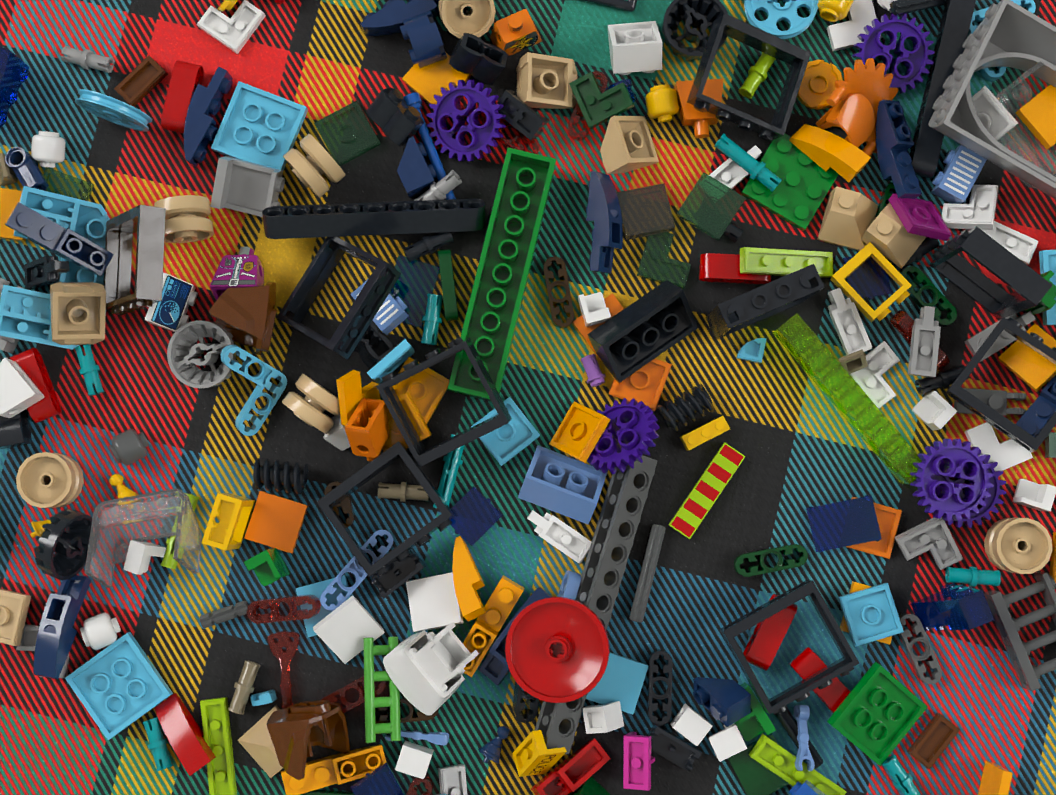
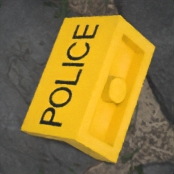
M535 730L524 739L512 754L519 777L546 774L567 751L565 747L547 749L542 731Z

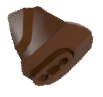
M268 282L265 286L227 288L209 310L210 315L217 318L214 323L221 324L227 332H230L233 335L232 340L234 342L256 348L255 354L261 355L262 351L269 352L277 309H274L276 305V283Z
M329 700L304 701L291 705L289 708L274 711L267 721V728L279 764L287 774L297 780L304 778L306 757L313 756L312 746L318 745L331 748L344 754L350 751L346 718L340 709V703H330Z

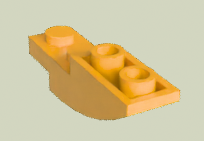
M504 575L484 606L486 613L477 618L463 641L464 646L470 653L475 650L479 653L464 668V673L470 677L474 675L525 589Z
M379 744L351 750L346 754L339 753L306 762L305 776L301 780L290 776L285 770L281 771L286 795H300L337 783L340 785L388 770L383 746Z

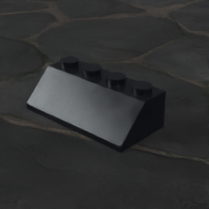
M666 280L587 335L598 357L616 381L620 383L695 331L698 326L684 291Z

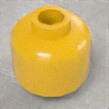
M819 0L817 5L820 16L829 22L842 20L847 16L854 0Z
M668 84L650 88V92L645 96L648 116L658 119V123L673 120L672 116L679 112L676 90L670 88Z

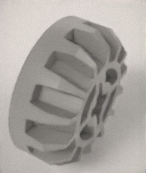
M199 320L184 324L176 330L168 344L167 359L172 373L179 381L193 388H209L220 385L225 379L231 377L232 369L224 363H221L216 369L214 363L218 360L219 354H221L224 347L234 345L233 335L227 332L221 324ZM204 337L214 338L220 344L205 343ZM204 350H212L204 358H198L204 353ZM230 352L228 355L231 359L230 362L232 360L237 361L236 352L234 354ZM196 365H210L212 371H203Z

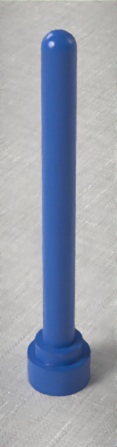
M414 92L404 96L403 99L408 106L416 108L421 114L420 117L423 119L424 124L418 132L439 182L446 176L433 140L429 136V130L420 110L422 109L421 97L418 92ZM453 190L446 194V200L456 199Z

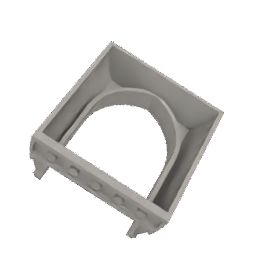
M1001 0L997 5L993 3L988 8L983 21L965 40L963 44L965 50L955 60L953 64L955 70L943 84L945 91L935 101L932 107L935 111L928 125L1056 200V177L1000 144L984 127L973 105L970 79L974 72L988 67L1004 66L1020 69L1056 87V27L1011 0Z

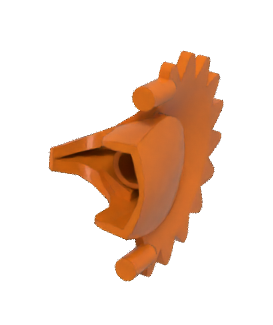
M868 58L865 65L862 60H855L854 70L850 67H845L843 71L844 81H835L836 89L826 100L833 107L815 123L818 128L823 130L832 126L842 128L847 134L845 140L856 147L866 142L867 145L862 151L869 157L873 152L877 153L876 119L879 102L881 100H893L898 93V88H889L893 74L888 73L884 75L885 64L879 63L875 67L874 59Z

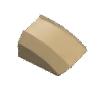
M529 52L520 58L516 70L517 98L531 108H574L577 100L569 84L577 79V70L573 59Z
M57 282L50 285L52 341L60 345L96 344L105 340L106 290L104 286L94 282Z

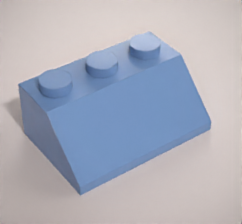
M538 445L518 498L589 524L597 506L607 472L604 474L600 469L597 471L589 464Z

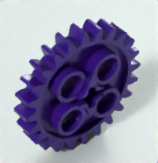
M884 14L881 16V23L878 19L872 20L873 28L866 25L864 27L866 34H859L857 36L862 43L854 44L853 47L858 49L859 53L852 55V57L862 60L864 65L868 58H880L885 64L884 75H886L889 66L890 73L893 74L889 88H898L900 94L906 92V86L910 90L915 88L914 81L917 83L923 82L920 74H929L925 66L933 64V61L928 59V56L934 54L935 51L928 50V46L932 45L934 41H926L925 38L930 32L922 33L921 29L924 24L915 26V17L907 21V14H903L898 20L897 16L891 14L889 20L888 16ZM899 32V33H900V39L898 40V42H897V44H896V41H897V33ZM881 33L889 36L890 41L888 45L881 43ZM905 39L912 41V51L904 48ZM894 50L897 58L892 59L893 55L889 54V51ZM899 63L906 66L907 70L904 76L900 75L897 71Z
M458 80V85L450 82V90L444 87L440 88L443 96L434 95L437 104H429L434 113L427 114L429 118L433 119V122L427 124V127L434 128V131L429 136L438 138L434 145H443L441 153H447L450 150L449 158H455L458 155V161H464L465 158L468 161H474V155L477 159H482L483 152L486 154L492 153L489 146H498L495 138H503V135L498 130L499 128L506 127V125L500 123V119L505 118L506 115L499 114L498 112L503 107V104H495L498 95L489 96L492 89L485 88L483 90V83L478 82L475 85L474 80H468L467 84L464 80ZM466 97L468 101L465 109H462L460 105L461 98ZM478 102V103H479V107H478L477 109H475L476 103ZM481 112H484L487 117L484 125H481L479 122ZM449 116L453 119V127L451 129L446 125V120ZM464 116H468V118H467V122L469 123L468 125H464L465 122H466L465 119H463ZM455 132H458L456 138L454 139L453 135L455 134ZM467 132L472 136V141L469 145L464 140Z
M624 398L621 404L614 400L612 407L605 404V411L597 410L598 413L608 417L610 422L587 462L597 471L600 469L604 474L608 470L615 474L617 468L624 473L627 465L633 469L636 460L642 463L641 456L643 454L650 455V452L647 450L648 447L656 446L652 439L659 437L656 433V430L659 429L656 423L658 419L649 406H646L643 401L638 403L634 398L629 403Z
M943 439V443L941 441H934V448L932 446H925L927 455L918 453L921 463L913 462V465L918 470L917 472L910 473L911 476L916 477V481L910 483V486L917 487L918 490L912 495L921 497L917 504L920 506L927 505L924 512L930 514L933 512L934 518L940 519L942 517L944 521H951V519L953 521H961L962 516L963 518L970 519V512L979 513L977 505L986 506L982 498L991 497V494L986 491L987 488L994 487L992 483L987 482L988 478L994 476V474L986 472V469L991 464L982 462L986 458V454L977 455L979 447L970 448L971 442L969 441L961 442V439H953V441L951 439ZM941 459L944 462V469L942 471L938 468ZM965 463L968 465V472L966 475L963 472V466ZM931 475L972 480L973 483L968 485L933 480ZM937 485H940L941 493L937 497L935 494V488L937 487ZM962 488L965 491V497L963 498V500H961L959 496V493Z
M986 454V458L982 462L988 463L990 455ZM942 459L939 461L938 468L940 471L944 469V462ZM991 462V466L986 469L987 473L994 474L993 477L987 479V482L994 485V487L986 489L991 494V497L982 498L986 506L978 505L979 513L970 512V519L961 516V521H955L956 527L961 528L963 521L967 528H972V521L977 525H982L981 517L991 520L989 512H999L994 505L996 503H1004L998 496L1006 494V491L1000 489V486L1006 484V481L998 479L1003 474V471L994 470L998 462ZM966 463L963 466L965 475L968 472V465ZM931 475L933 480L968 485L973 483L972 480L955 478L950 480L947 476ZM937 485L935 488V494L938 497L941 493L940 485ZM961 490L959 493L961 500L965 497L964 490ZM951 519V521H945V523L947 525H951L953 523V519Z

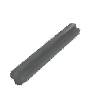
M653 524L629 617L634 622L642 623L666 530L662 525Z

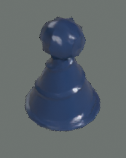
M507 726L499 727L497 730L498 736L478 749L485 756L484 763L487 764L489 760L497 764L500 763L502 740L510 736V729Z

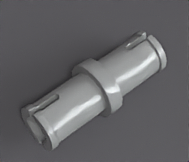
M64 46L61 54L67 55V57L61 56L63 62L81 65L83 69L90 70L93 68L111 73L114 65L108 64L114 63L113 58L94 54L92 50L86 49L82 51Z
M452 170L439 182H433L430 185V189L414 201L444 200L446 194L461 184L462 180Z

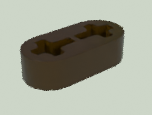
M341 482L328 484L325 489V495L332 491L334 486H339ZM350 495L343 499L340 504L333 507L338 516L340 515V506H342L344 513L349 514V518L346 519V524H344L346 528L351 526L355 520Z

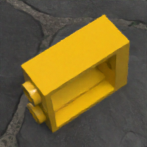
M871 242L832 275L830 279L841 289L847 298H850L852 303H855V306L871 323L876 318L879 321L885 318L891 312L888 307L895 301L898 304L904 301L910 295L907 290L912 286ZM870 257L900 286L875 311L845 281Z
M217 493L201 543L225 551L240 549L255 500L232 493ZM216 517L220 518L219 523L215 522Z

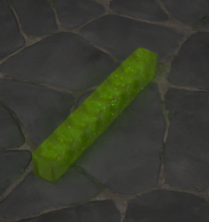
M797 313L777 328L773 334L901 485L912 483L916 477L911 476L910 473L917 472L918 470L913 465V462L921 463L918 454Z

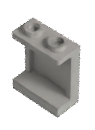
M228 156L220 157L218 159L210 207L217 209L228 208L262 217V211L265 208L280 206L278 196L279 192L283 191L285 178L282 177L283 170Z

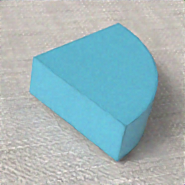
M757 338L747 342L741 347L736 358L762 363L766 338Z
M269 690L250 696L252 706H259L274 702L277 696L275 690Z

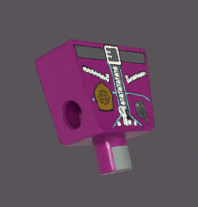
M241 247L238 255H225L222 258L210 288L217 300L227 288L264 286V269L259 257L254 255L252 248Z

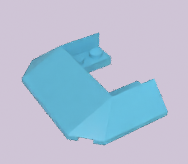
M23 186L20 203L105 249L106 222L110 218L101 204ZM14 230L13 236L27 239L26 236ZM61 257V260H60V261H68V260H66V259H64V258ZM69 261L70 271L60 273L59 280L56 281V283L94 282L104 285V273L102 276H99ZM3 285L0 297V336L71 350L79 346L60 345L52 341L50 294Z

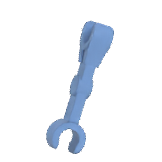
M808 705L794 706V717L798 725L797 740L799 749L795 760V768L798 771L803 770V760L807 761L808 771H812L815 766L808 746L807 720L810 716Z
M401 730V737H408L413 740L423 739L443 746L449 742V734L446 732L423 733L417 730ZM386 735L385 739L391 741V736Z

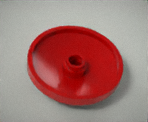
M548 597L530 604L517 615L507 634L505 654L508 668L513 678L524 691L542 701L565 703L583 697L599 683L608 665L610 645L602 621L588 606L567 597Z

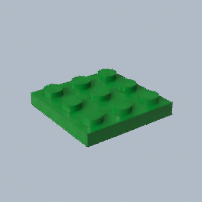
M784 133V136L772 141L760 163L763 161L766 164L765 167L781 178L782 181L771 192L757 179L753 180L750 178L741 195L804 232L839 174L832 168L827 172L824 171L789 141L791 137Z
M874 662L827 722L881 766L927 709V706L880 664Z

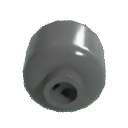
M129 429L113 437L111 440L112 445L109 448L118 464L122 462L128 466L147 455L145 447L149 446V443L143 432L138 434L134 429Z

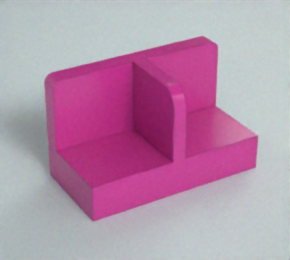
M632 731L624 735V789L646 791L651 789V764L655 762V757L651 756V736L637 735L636 732Z

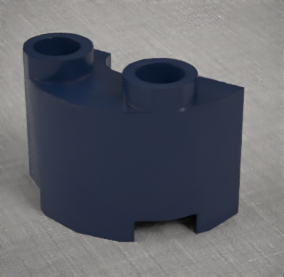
M431 11L402 21L404 25L399 27L404 40H410L413 49L409 50L413 65L418 64L419 68L447 58Z

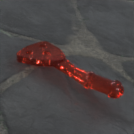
M281 631L270 634L267 638L271 652L280 662L282 709L293 705L289 668L290 661L298 650L300 639L298 632Z

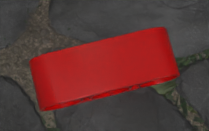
M176 61L174 64L161 116L162 129L184 133L189 104L197 85H202L204 76L203 66L182 61Z
M714 253L700 255V281L767 284L771 282V275L740 274V255Z
M34 347L11 356L10 359L17 362L45 396L42 400L27 408L33 421L38 423L62 412L61 406L39 351Z
M773 594L769 601L777 597L778 595ZM796 604L788 606L756 625L743 652L748 663L764 671L770 667L798 608Z
M809 647L790 663L791 667L803 680L827 667ZM837 677L831 679L832 683L823 689H818L817 687L813 690L832 713L836 711L850 693Z

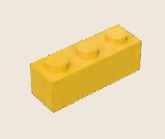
M721 416L681 436L680 439L686 450L689 451L730 430V427L724 416Z

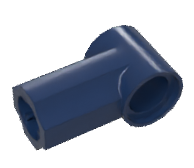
M20 147L11 148L5 155V161L13 169L22 186L47 191L46 189L49 185L38 168V162Z

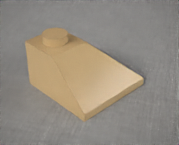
M613 116L610 118L600 149L607 174L626 173L659 162L645 116Z
M836 186L829 194L817 240L860 251L867 245L861 238L874 221L878 205L859 192Z
M889 203L868 227L861 240L866 244L871 242L884 257L902 269L926 237L908 233Z
M277 705L238 739L239 743L270 778L283 768L279 764L267 728V721L274 711L280 710Z

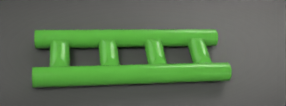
M388 637V645H374L373 638H363L366 743L376 742V734L391 733V741H401L400 691L389 677L387 671H374V656L389 654L398 646V637ZM389 681L390 696L375 697L374 682ZM390 707V723L375 724V708Z

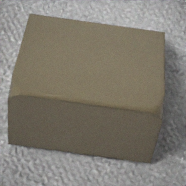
M0 153V186L17 183L18 179L15 172L6 164L5 154Z
M863 349L838 359L844 375L868 367Z

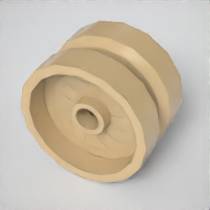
M439 0L438 4L443 24L451 34L458 38H461L464 33L481 37L488 32L494 22L496 11L493 0ZM466 6L471 7L470 11L466 10V13H463V9Z
M307 134L299 141L300 147L307 157H304L297 149L291 148L283 158L292 167L293 173L320 198L329 190L328 184L321 175L324 174L331 182L337 183L345 176V173L323 146L311 134Z
M195 195L174 196L154 203V207L166 208L164 242L189 243L205 240L214 235L213 222L206 218L211 213L210 200L207 197Z
M302 374L295 384L306 395L305 398L295 392H289L282 403L302 421L328 434L334 426V422L324 411L327 410L335 416H340L339 399L314 380Z
M43 452L28 457L22 463L16 476L18 492L28 504L39 508L65 507L75 501L81 493L84 479L83 471L79 464L70 456L60 453Z
M1003 518L989 528L984 540L985 553L989 561L998 569L1010 573L1032 574L1039 571L1048 563L1052 553V539L1047 529L1038 521L1029 518Z

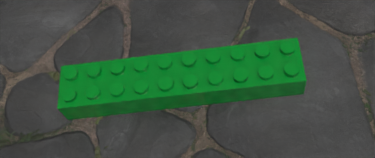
M509 147L507 148L461 333L463 341L468 338L471 339L499 395L556 167L555 158ZM465 350L456 353L448 390L491 401Z

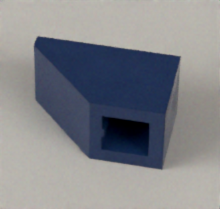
M414 136L408 139L397 169L409 198L430 189V185L437 178L432 164L427 165L423 158L427 156L422 142L416 143Z
M703 677L693 679V696L699 705H703L716 720H720L726 727L751 713V694L736 681Z

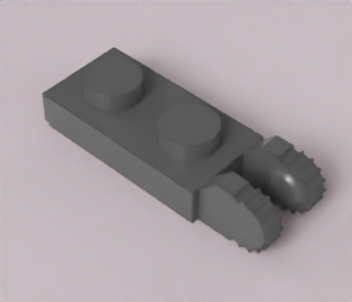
M963 388L1003 416L1024 415L1026 409L1007 408V399L1015 401L1026 400L1027 394ZM954 400V409L957 410L956 413L974 414L972 411H970L969 409L958 403L956 400Z

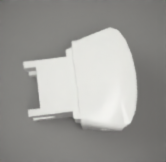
M453 622L437 635L433 631L427 634L425 630L411 635L383 659L384 667L393 683L404 697L425 715H432L452 696L465 680L462 674L465 672L466 664L479 654L476 650L470 653L454 634L452 629L456 625Z

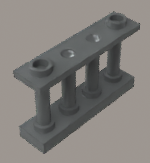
M1041 571L1033 573L1036 583L1007 595L995 590L983 593L1022 688L1030 691L1041 688L1038 681L1041 675L1056 670V658L1034 666L1028 657L1031 651L1056 642V630L1028 642L1021 641L1018 634L1020 628L1048 616H1052L1056 626V592L1054 590L1056 589V584L1051 575ZM1039 592L1042 593L1047 606L1016 619L1011 617L1008 611L1010 604Z

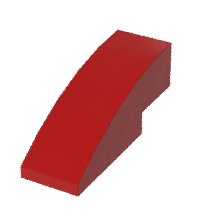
M177 693L154 708L167 739L189 776L216 758L202 737L203 731Z
M593 738L556 766L530 789L535 795H568L570 792L578 789L611 758L598 741Z

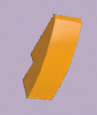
M804 124L789 139L791 143L824 171L827 172L832 168L848 182L871 159L866 153L847 140L829 131Z
M458 536L455 539L453 551V581L463 617L469 622L486 613L476 591L484 587L485 584L466 542L461 536Z

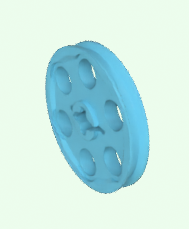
M744 0V10L752 26L780 39H789L801 34L810 26L816 15L819 0H783V2H786L784 7H780V4L776 3L778 0ZM806 7L809 9L810 15L802 18L798 16L797 9ZM758 10H763L767 13L768 18L764 21H759L755 18L754 13ZM785 20L789 23L790 28L787 31H781L776 26L777 22Z
M85 89L78 91L80 98L75 99V103L86 111L133 130L149 131L147 124L152 122V118L141 110L98 92Z

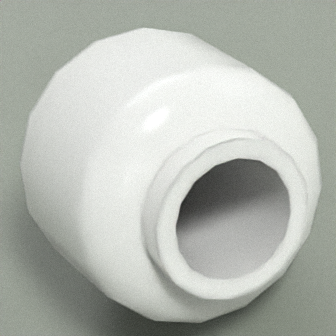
M39 131V135L32 137L31 157L36 161H40V166L55 168L56 163H61L65 160L66 142L62 137H59L60 133Z
M106 612L87 618L84 621V627L80 628L86 647L91 646L94 650L111 645L117 640V633L121 632L117 618L111 619L110 615Z

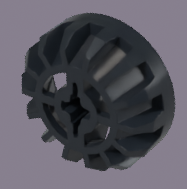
M719 0L672 1L665 12L662 25L665 45L670 46L675 56L681 55L685 57V61L691 62L692 59H699L701 61L708 38L706 29L710 27L711 32L714 20L724 13L728 14L726 8ZM683 20L685 24L683 35L678 37L677 28ZM722 34L716 54L726 41L727 36ZM686 39L690 43H695L697 48L688 47L681 41Z
M70 509L51 516V524H43L42 528L45 531L42 536L36 537L39 546L34 548L35 561L38 568L42 570V573L59 580L70 579L84 568L92 555L97 540L95 520L89 515Z

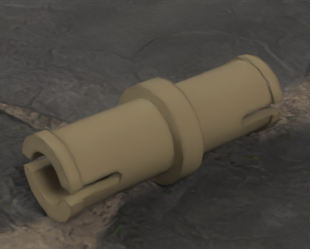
M379 482L378 499H400V502H406V500H429L428 494L421 485H407V482H402L401 484Z
M245 660L239 681L235 682L234 685L236 689L228 708L229 711L244 714L249 695L255 689L253 684L260 664Z

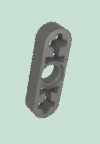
M910 613L899 615L902 628L906 624L905 619L914 622L911 625L913 634H920V636L912 637L908 629H903L904 632L899 634L918 679L927 684L937 683L942 677V669L920 619ZM917 641H921L925 646L924 653L916 656L912 651V646ZM925 660L927 666L934 669L931 672V678L923 675L926 672V667L924 663H917V661Z

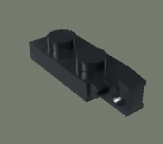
M44 256L25 264V289L35 290L59 280L60 273L70 271L69 261H58V256Z

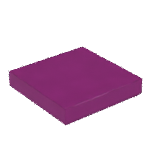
M893 193L889 198L890 204L908 233L947 241L952 235L932 202L917 198H898L896 193Z

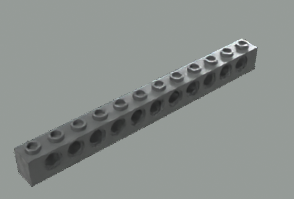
M643 455L641 456L643 462L640 463L636 460L633 469L627 465L624 473L617 468L616 473L612 474L575 599L588 606L599 617L606 630L611 619L616 597L619 593L621 580L626 570L627 560L641 520L643 507L648 497L650 484L655 474L657 460ZM587 694L579 699L565 703L543 701L535 730L542 731L547 749L565 747L567 751L565 754H569Z

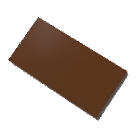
M148 55L114 89L131 106L135 107L168 74Z
M937 712L908 749L907 753L927 769H930L960 729Z

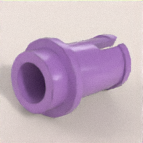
M592 354L581 358L580 360L588 377L587 384L590 383L591 387H596L605 383L604 378L606 375L602 374L596 355Z

